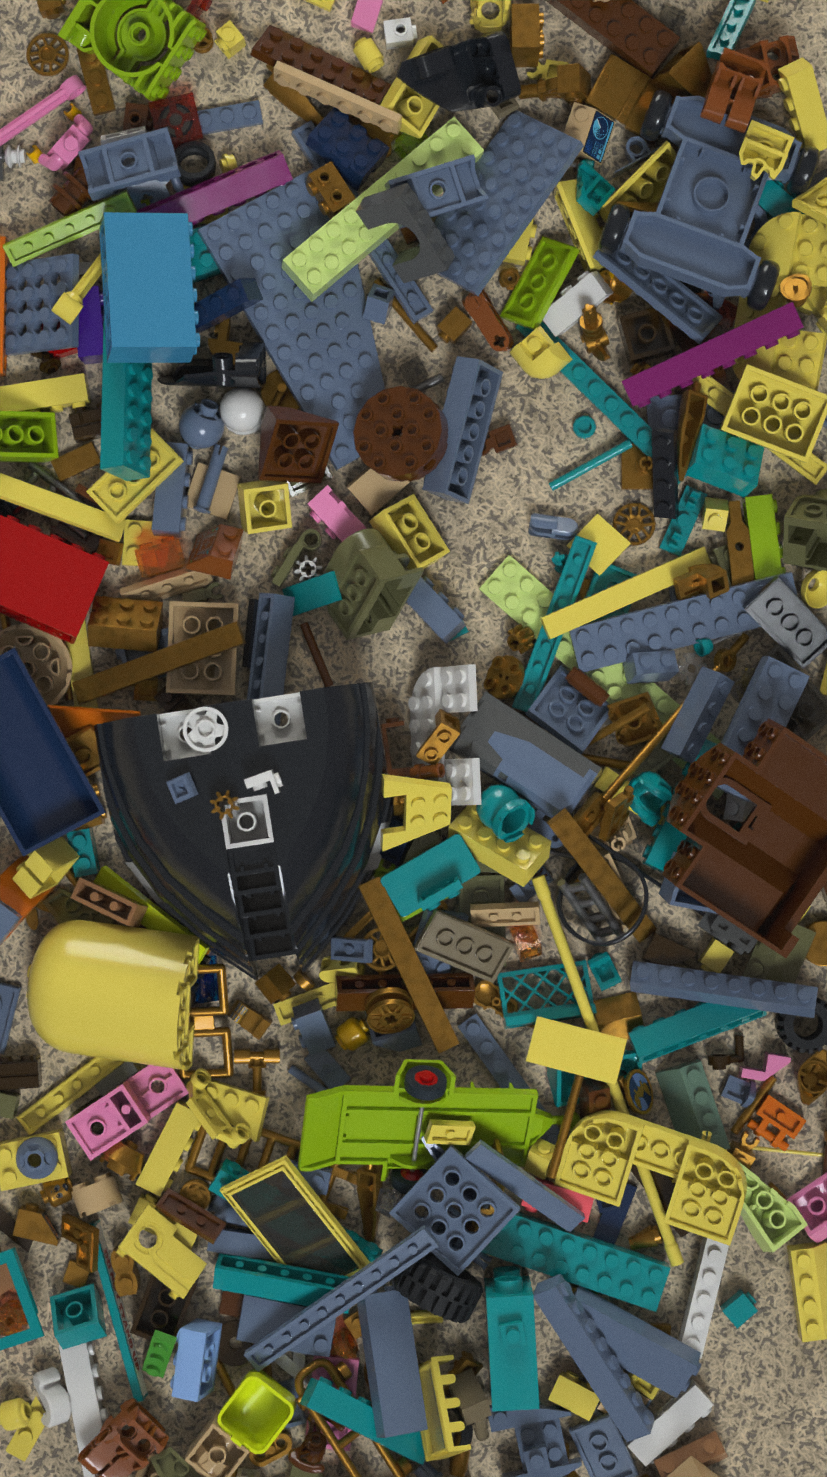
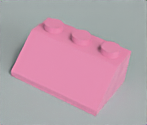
M826 1172L786 1199L796 1206L808 1224L804 1228L806 1233L817 1244L827 1238Z

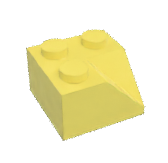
M259 480L237 484L241 528L247 534L292 528L287 482Z

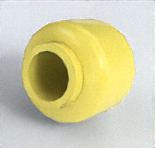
M23 1398L7 1400L0 1404V1425L6 1431H13L28 1425L32 1418V1408Z

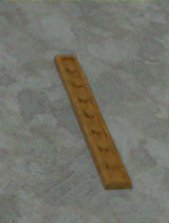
M238 621L72 682L78 704L82 705L244 645L246 642Z
M564 808L546 823L626 927L630 929L637 921L642 908L570 813ZM646 914L640 926L633 933V936L639 943L657 930Z
M378 876L360 885L359 890L438 1054L460 1044L385 887L381 884L380 877Z

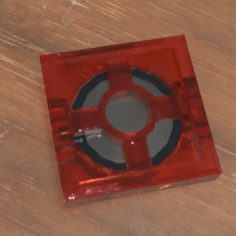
M193 92L148 102L154 129L158 130L168 127L174 149H177L178 146L185 142L203 139Z

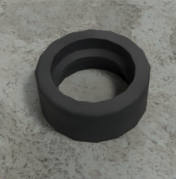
M189 141L177 147L175 154L181 174L179 178L182 184L192 187L215 176V156L208 145L200 141ZM199 155L206 158L208 164L201 172L189 173L181 168V162L188 156Z

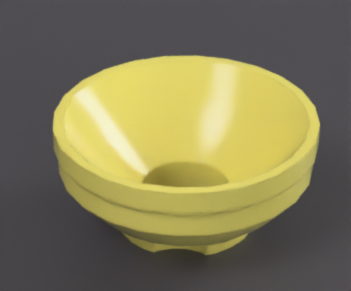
M814 569L801 582L802 600L812 608L817 609L827 605V571L825 570L818 571ZM815 578V585L808 589L810 581Z

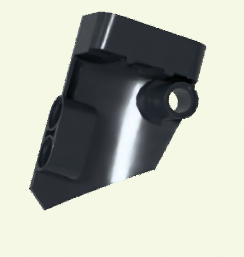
M503 31L487 32L458 44L444 46L400 62L396 75L398 79L414 91L450 112L496 107L500 103L521 94V85L508 38Z
M243 342L239 346V353L235 354V370H233V355L220 352L213 354L212 360L192 359L191 363H179L174 375L159 377L157 381L171 386L263 388L267 377L265 342ZM181 369H187L191 374L184 375ZM207 369V370H210V371H212V372H206V373H204V370Z

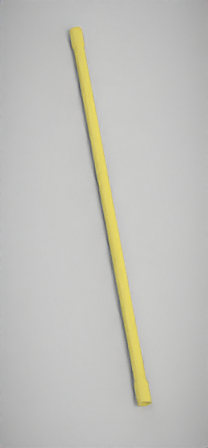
M544 874L531 879L534 889L543 907L586 1029L600 1032L554 907ZM618 1081L616 1085L606 1083L610 1087V1095L616 1111L629 1114ZM636 1165L660 1230L672 1267L684 1263L670 1225L663 1223L666 1213L649 1169Z

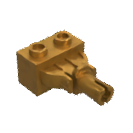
M580 63L557 65V77L547 80L540 78L536 84L521 85V94L518 97L519 99L539 98L542 102L547 101V98H563L571 106H573L574 102L584 105L591 91V75Z

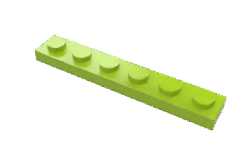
M126 189L3 244V249L12 266L15 267L100 229L104 212L136 213L137 209Z

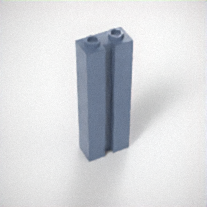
M393 1286L384 1287V1292L377 1293V1290H375L357 1303L377 1438H387L428 1430L408 1298L396 1291Z
M582 1286L577 1287L574 1292L575 1297L581 1301L587 1316L594 1321L596 1330L606 1340L607 1347L612 1355L617 1357L621 1368L675 1398L678 1397L681 1391L685 1392L691 1382L690 1377L692 1375L696 1376L701 1368V1363H699L701 1352Z

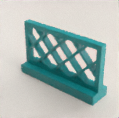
M576 961V967L582 966L583 977L581 981L584 980L585 982L584 989L587 993L592 1012L595 1015L597 1011L593 1001L587 961ZM563 964L499 973L497 983L504 1019V1029L535 1025L537 1016L554 1021L582 1018L577 1001L572 997L573 991L568 995L559 988L564 978L568 979L567 974L561 970L565 969ZM556 970L563 975L557 985L545 978L550 971ZM539 972H546V973L544 974V976H542ZM527 974H535L541 979L534 989L523 982ZM519 975H524L522 979H519L517 977ZM512 977L519 983L510 992L503 986L502 978ZM542 981L554 988L548 998H545L536 991ZM520 984L531 991L525 1002L514 995ZM556 990L567 998L563 1005L556 1006L549 1000ZM505 993L509 995L507 999L505 998ZM533 994L545 1001L539 1009H533L527 1004ZM511 997L522 1004L518 1012L508 1013L507 1002ZM569 1000L573 1002L572 1004H567ZM547 1003L552 1006L544 1008ZM524 1006H525L527 1009H529V1010H526V1011H522V1009L524 1008Z

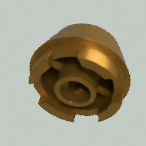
M127 1139L126 1141H119L104 1151L99 1161L103 1163L106 1160L109 1162L106 1167L121 1176L127 1173L130 1175L129 1179L134 1181L136 1176L141 1174L145 1154L137 1149L139 1145Z

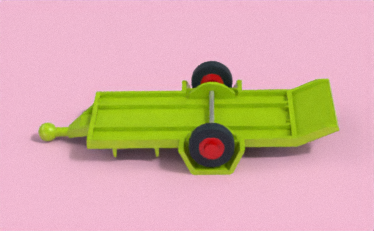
M406 1059L396 1074L394 1086L342 1085L306 1095L298 1170L314 1171L334 1164L383 1165L381 1181H386L391 1171L390 1180L392 1186L400 1193L406 1194L435 1163V1160L421 1140V1136H425L430 1119L474 1122L476 1128L470 1145H453L464 1156L480 1139L491 1147L494 1139H499L504 1156L517 1166L525 1167L529 1148L552 1125H561L564 1115H552L549 1112L537 1109V1089H516L512 1083H509V1088H475L473 1082L470 1083V1088L455 1087L456 1075L443 1061ZM574 1112L570 1129H573L576 1123L581 1120L576 1112ZM437 1144L445 1151L450 1146L448 1144Z

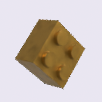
M511 4L510 48L515 67H537L539 59L543 58L544 13L539 12V4Z

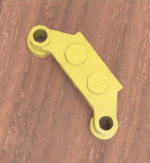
M199 1068L191 1075V1080L186 1084V1088L189 1091V1100L186 1104L212 1140L215 1138L227 1143L230 1148L236 1149L251 1137V1130L243 1123H239L235 1127L230 1125L205 1090V1087L211 1081V1075L207 1070Z

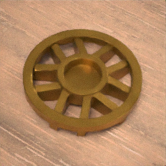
M44 33L32 39L28 45L26 57L29 66L34 72L42 76L51 77L59 74L66 68L69 61V50L62 38L55 34ZM45 38H53V40L48 45ZM42 39L45 45L40 48L37 41ZM58 40L61 45L55 49L53 46ZM34 44L39 51L31 52ZM63 48L65 49V55L59 54L58 52ZM31 56H39V59L31 61ZM57 57L65 59L63 64L56 61ZM41 63V69L38 70L34 65ZM45 64L49 65V72H44ZM53 64L59 66L55 71H53Z
M630 503L617 511L613 519V528L618 531L617 525L624 526L625 528L620 534L622 535L626 530L630 531L627 540L629 541L634 534L638 542H630V545L637 546L644 544L652 537L656 522L649 508L641 503ZM632 507H638L637 515H632ZM629 508V516L621 512ZM641 508L648 514L640 516ZM618 517L625 518V523L617 521ZM650 517L652 522L644 524L642 519ZM652 526L649 534L644 527ZM639 531L644 533L645 539L641 540L638 534Z
M376 928L368 932L363 938L368 939L371 937L376 941L373 946V953L377 957L372 963L366 964L379 971L392 969L396 965L381 933L379 940L372 935L379 931ZM388 957L391 962V965L387 967L385 966L384 958ZM380 958L382 967L373 964Z

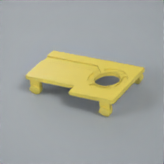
M147 1204L118 1246L119 1248L116 1253L122 1258L125 1255L130 1256L171 1289L168 1293L174 1300L177 1297L184 1299L207 1263L173 1236L178 1229L176 1226ZM144 1228H151L156 1233L157 1241L151 1248H145L139 1242V1234Z

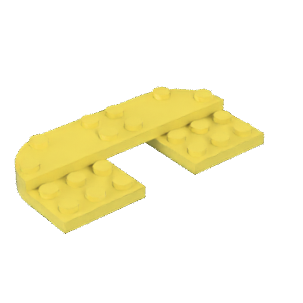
M788 212L772 218L757 231L751 241L749 250L762 257L759 266L764 260H772L779 264L780 272L769 302L762 311L749 308L746 302L747 297L745 299L739 297L734 329L786 305V299L781 296L779 286L790 275L804 274L809 277L812 287L827 288L826 224L800 212ZM800 331L799 335L791 339H787L784 336L778 339V345L767 350L765 346L756 349L758 354L747 359L741 356L735 359L736 364L732 365L734 373L739 380L748 364L818 391L827 334Z
M598 1111L583 1117L576 1123L565 1144L554 1182L555 1185L620 1207L632 1165L652 1170L677 1179L663 1223L729 1246L731 1245L747 1193L745 1173L740 1163L731 1153L716 1144L619 1111Z

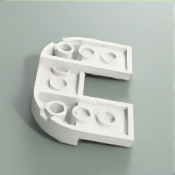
M476 664L433 667L424 671L418 678L412 696L408 701L410 709L409 729L411 731L410 752L412 754V767L420 763L430 765L416 756V752L435 729V715L439 709L447 713L478 711ZM444 754L438 762L445 767L444 777L427 780L450 783L452 787L451 805H482L480 758L445 759Z

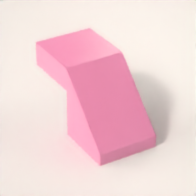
M765 1051L762 1069L740 1066L738 1075L743 1078L765 1081L789 1064L791 1057Z

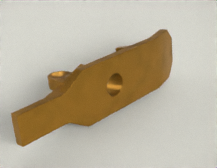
M740 500L728 502L730 524L726 530L731 586L754 581L749 529L742 521ZM736 543L742 545L741 551L736 550Z

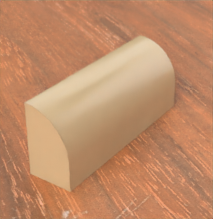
M367 467L345 487L372 516L411 481L386 480L370 467Z

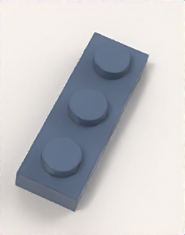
M259 100L192 112L196 136L263 124Z

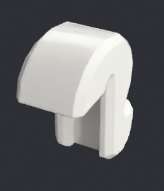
M55 1367L36 1372L33 1376L34 1386L46 1410L41 1422L48 1428L67 1422L72 1411L69 1394L61 1385V1375Z

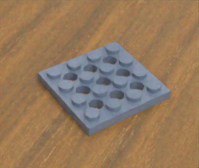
M72 253L28 260L15 267L9 263L6 266V355L14 356L78 347L79 314L70 325L51 310L64 292L72 291L79 282V255ZM60 275V276H61V280H60V282L57 284V278H58V276ZM44 278V283L40 286L41 279ZM27 280V287L24 288V283ZM42 300H43L44 305H43V307L40 309V304H41V302H42ZM27 303V309L24 311V305ZM60 321V328L57 330V323ZM43 323V330L40 332V326ZM26 326L27 331L23 334L24 327Z
M450 1145L390 1210L389 1214L411 1234L425 1225L439 1241V1246L431 1252L459 1276L520 1211L521 1207L475 1165L466 1160L460 1151L453 1145ZM450 1172L458 1174L459 1181L454 1184L450 1183L447 1180V1174ZM467 1188L474 1189L477 1193L476 1198H466L464 1190ZM440 1189L444 1194V1198L435 1200L431 1196V1191ZM482 1205H492L494 1213L485 1215L481 1211ZM425 1206L428 1209V1215L424 1217L419 1216L416 1213V1207ZM449 1206H459L461 1214L458 1216L451 1215L448 1211ZM437 1221L443 1222L446 1230L444 1232H436L433 1224ZM468 1221H475L479 1228L477 1231L471 1232L466 1228V1223ZM458 1237L463 1241V1246L454 1248L450 1240Z

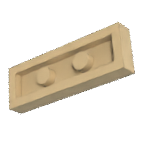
M539 901L470 904L471 924L478 927L540 925Z

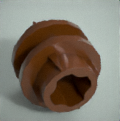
M80 167L72 175L67 171L62 173L66 182L61 187L53 183L51 187L56 193L48 200L64 217L83 209L88 202L92 205L98 202L97 200L92 201L88 192L85 172Z

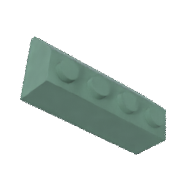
M696 1058L655 1072L674 1130L701 1139L703 1131H707L705 1137L707 1139L708 1131L712 1133L710 1143L724 1149H730L701 1060Z

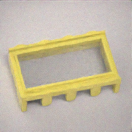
M454 1354L431 1357L430 1360L418 1365L428 1430L420 1431L426 1462L447 1459L471 1449V1444L454 1446L452 1433L464 1430L465 1424L462 1421L449 1422L447 1409L460 1406V1400L457 1397L445 1399L443 1385L453 1384L456 1381V1377L454 1374H440L439 1366L453 1360Z

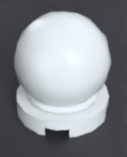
M237 387L228 391L223 396L219 408L220 416L229 431L237 435H249L257 432L261 428L266 411L261 396L253 389L247 387Z

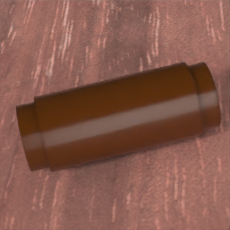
M575 666L565 677L571 686L599 707L610 696L603 687Z

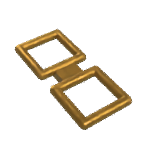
M224 964L198 965V974L217 973L219 1006L190 1007V1020L195 1023L194 1037L222 1036L224 1068L205 1070L209 1072L211 1078L232 1077L234 1075L231 1030L229 1027H215L214 1021L215 1015H227L229 1013L226 967ZM179 1070V1076L183 1080L191 1079V1075L196 1070Z

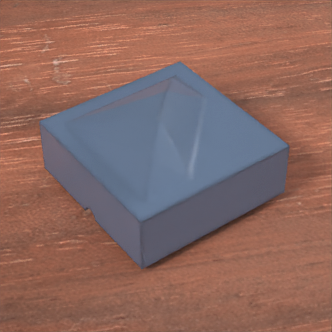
M190 772L166 782L175 804L199 795Z

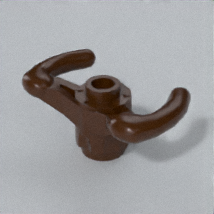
M309 1413L307 1415L309 1431L302 1445L289 1451L288 1460L302 1471L323 1473L325 1467L322 1464L310 1463L322 1461L323 1455L326 1452L327 1439L321 1433L320 1428ZM323 1416L338 1431H344L345 1426ZM301 1459H306V1460H307L308 1462H310V1463H306V1462L302 1461Z

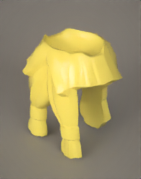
M470 0L472 13L470 14L469 22L481 33L501 31L502 27L510 20L511 0ZM492 2L499 7L500 12L495 19H486L482 15L481 9L485 3Z

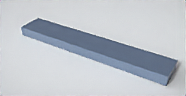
M481 1139L465 1154L466 1160L569 1233L585 1219L582 1211Z

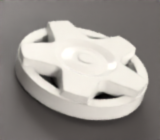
M199 707L191 711L183 724V735L190 747L200 752H211L220 748L225 743L229 732L225 716L212 707ZM200 711H207L203 717L196 714ZM217 716L222 719L224 725L217 723ZM188 722L193 727L189 734L187 733ZM223 736L221 741L215 745L216 737ZM201 741L204 748H200L194 745V743Z

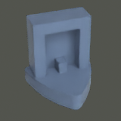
M729 1074L720 1095L746 1108L755 1100L756 1083L754 1081L747 1082Z

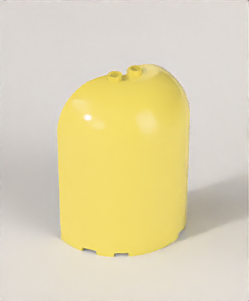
M70 920L58 924L42 939L35 952L32 964L29 965L27 971L28 986L26 997L33 1027L47 1044L62 1052L179 1070L190 1069L193 1062L195 1023L189 1022L191 987L198 978L200 938L194 935L86 920Z

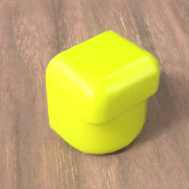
M252 1369L245 1375L239 1386L223 1405L217 1421L219 1426L231 1436L230 1440L239 1447L243 1445L254 1454H262L269 1449L291 1420L297 1405L296 1398L263 1370L258 1372L256 1369Z

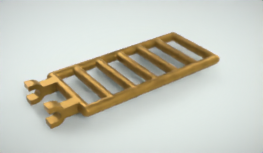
M201 1125L185 1165V1171L212 1182L219 1168L227 1143L218 1140L208 1170L195 1166L207 1134ZM262 1128L261 1137L266 1138L267 1141L257 1169L269 1163L276 1142L288 1146L286 1156L290 1160H294L297 1150L300 1151L301 1141ZM250 1138L244 1144H241L235 1160L242 1168L252 1143ZM334 1164L330 1166L333 1170L327 1195L320 1194L319 1198L334 1216L345 1220L349 1208L328 1201L336 1177L357 1185V1172L340 1167V1164ZM280 1171L275 1184L281 1191L284 1189L281 1186L284 1175L283 1171ZM298 1190L295 1197L301 1195V1193Z

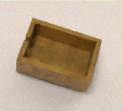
M95 596L92 612L87 624L88 646L149 652L157 651L163 626V602Z

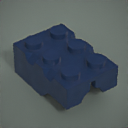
M335 107L313 129L306 141V145L324 158L326 164L332 161L343 180L357 191L368 180L371 172H375L382 165L389 151V147L378 138L373 139L370 137L363 126L360 124L355 125L349 120L347 114L342 113Z

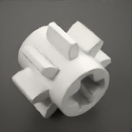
M305 555V561L302 563L296 561L300 567L294 573H301L302 576L299 581L302 582L305 578L309 580L319 576L317 570H321L323 567L315 565L317 562L316 557L310 561L307 555ZM306 564L315 567V570H312L309 576H307L306 572H302V569L306 568Z

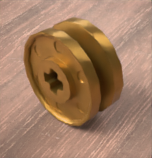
M398 987L378 989L371 993L365 1001L366 1020L369 1028L381 1034L398 1033L407 1029L414 1022L413 1000L404 989Z

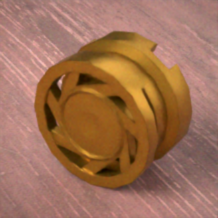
M198 1178L187 1181L179 1193L203 1209H206L212 1197V1192L208 1190V1183Z

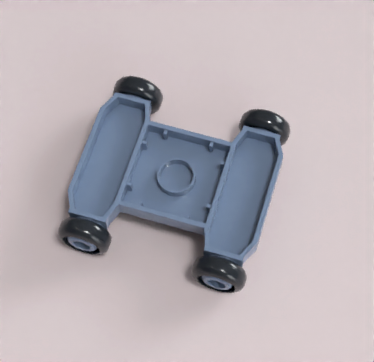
M657 90L651 99L640 129V135L646 140L655 141L660 134L661 138H668L679 147L656 212L634 210L630 218V209L627 206L619 203L614 204L598 242V250L606 255H613L619 249V252H625L639 266L722 297L740 296L744 299L747 297L746 302L749 308L762 311L773 293L780 267L778 263L768 259L762 261L759 266L762 257L754 254L744 246L766 181L772 179L769 178L768 173L765 171L755 181L750 178L753 165H741L739 150L746 131L741 133L725 127L724 123L727 114H724L720 124L700 117L705 98L701 96H676L672 104V95L669 92ZM751 116L749 124L751 120H754L756 122H759L768 127H771L773 129H776L778 131H781L785 134L792 136L785 128L781 126L775 125L773 123L767 122L754 116ZM794 138L784 167L774 180L781 181L783 184L788 182V192L799 196L807 191L819 162L820 151L811 145H805L800 150L802 142Z

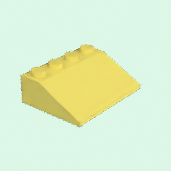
M747 364L719 430L803 463H808L827 416V395Z

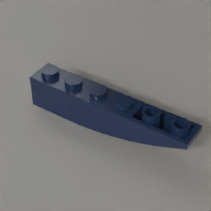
M240 278L195 303L194 310H198L199 314L198 325H195L196 333H201L262 301L263 297L256 279Z

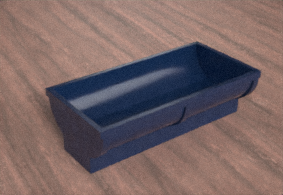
M13 648L0 655V816L20 852L25 856L106 813V810L21 659L20 654L16 648Z

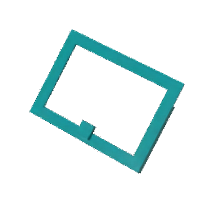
M15 1247L0 1252V1265L7 1264L30 1328L0 1338V1351L45 1336L37 1315L39 1312Z

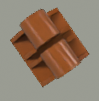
M790 35L781 36L777 41L768 42V40H763L750 47L734 50L768 63L757 99L772 97L773 94L782 92L778 82L772 76L775 74L779 75V68L800 59L795 36ZM773 52L778 56V59L771 60L768 58L767 53Z
M724 47L712 73L700 117L720 124L724 114H727L724 126L744 133L763 84V76L767 70L768 63Z
M135 1398L126 1400L120 1406L121 1412L115 1418L110 1415L105 1420L100 1433L78 1455L77 1460L90 1473L95 1474V1477H128L134 1470L144 1469L150 1463L148 1457L154 1451L159 1454L165 1448L169 1440L168 1434L165 1433V1427ZM125 1425H128L130 1427L127 1430L122 1429ZM141 1439H147L144 1444L139 1442Z

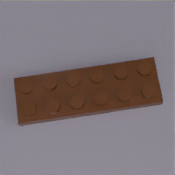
M269 25L253 46L250 56L273 67L277 61H280L378 105L381 104L391 87V84L383 79L377 78L361 68L355 67L341 58L314 47L302 39L294 37L272 25Z

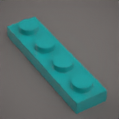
M730 0L707 48V58L719 60L724 47L731 50L735 49L756 0Z

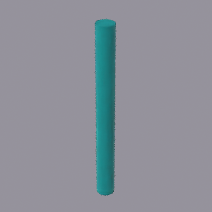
M627 439L549 482L552 491L632 448L630 440Z

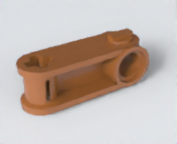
M484 289L479 296L470 293L461 300L466 311L473 318L493 350L506 352L512 348L514 344L513 336ZM499 337H505L506 340L503 341L504 346L498 345Z

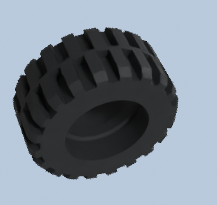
M431 1252L391 1279L394 1289L400 1292L402 1296L408 1298L409 1301L436 1316L438 1315L443 1319L456 1323H463L470 1319L483 1293V1285L476 1277L469 1274L465 1269L457 1276Z

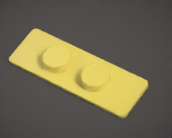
M37 1395L31 1404V1420L26 1427L16 1430L6 1448V1452L22 1461H26L45 1427L41 1419L46 1410Z

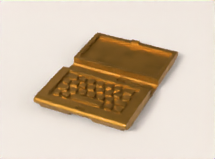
M611 54L585 102L609 118L618 120L626 125L625 128L641 137L640 129L653 94L661 89L650 82L651 78ZM672 96V102H671V103L673 104L674 101H675V97H674V96ZM644 139L646 142L653 146L657 141V139L655 141H649Z

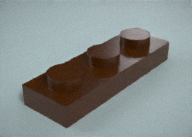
M167 1188L155 1207L162 1214L213 1245L227 1224L170 1188Z

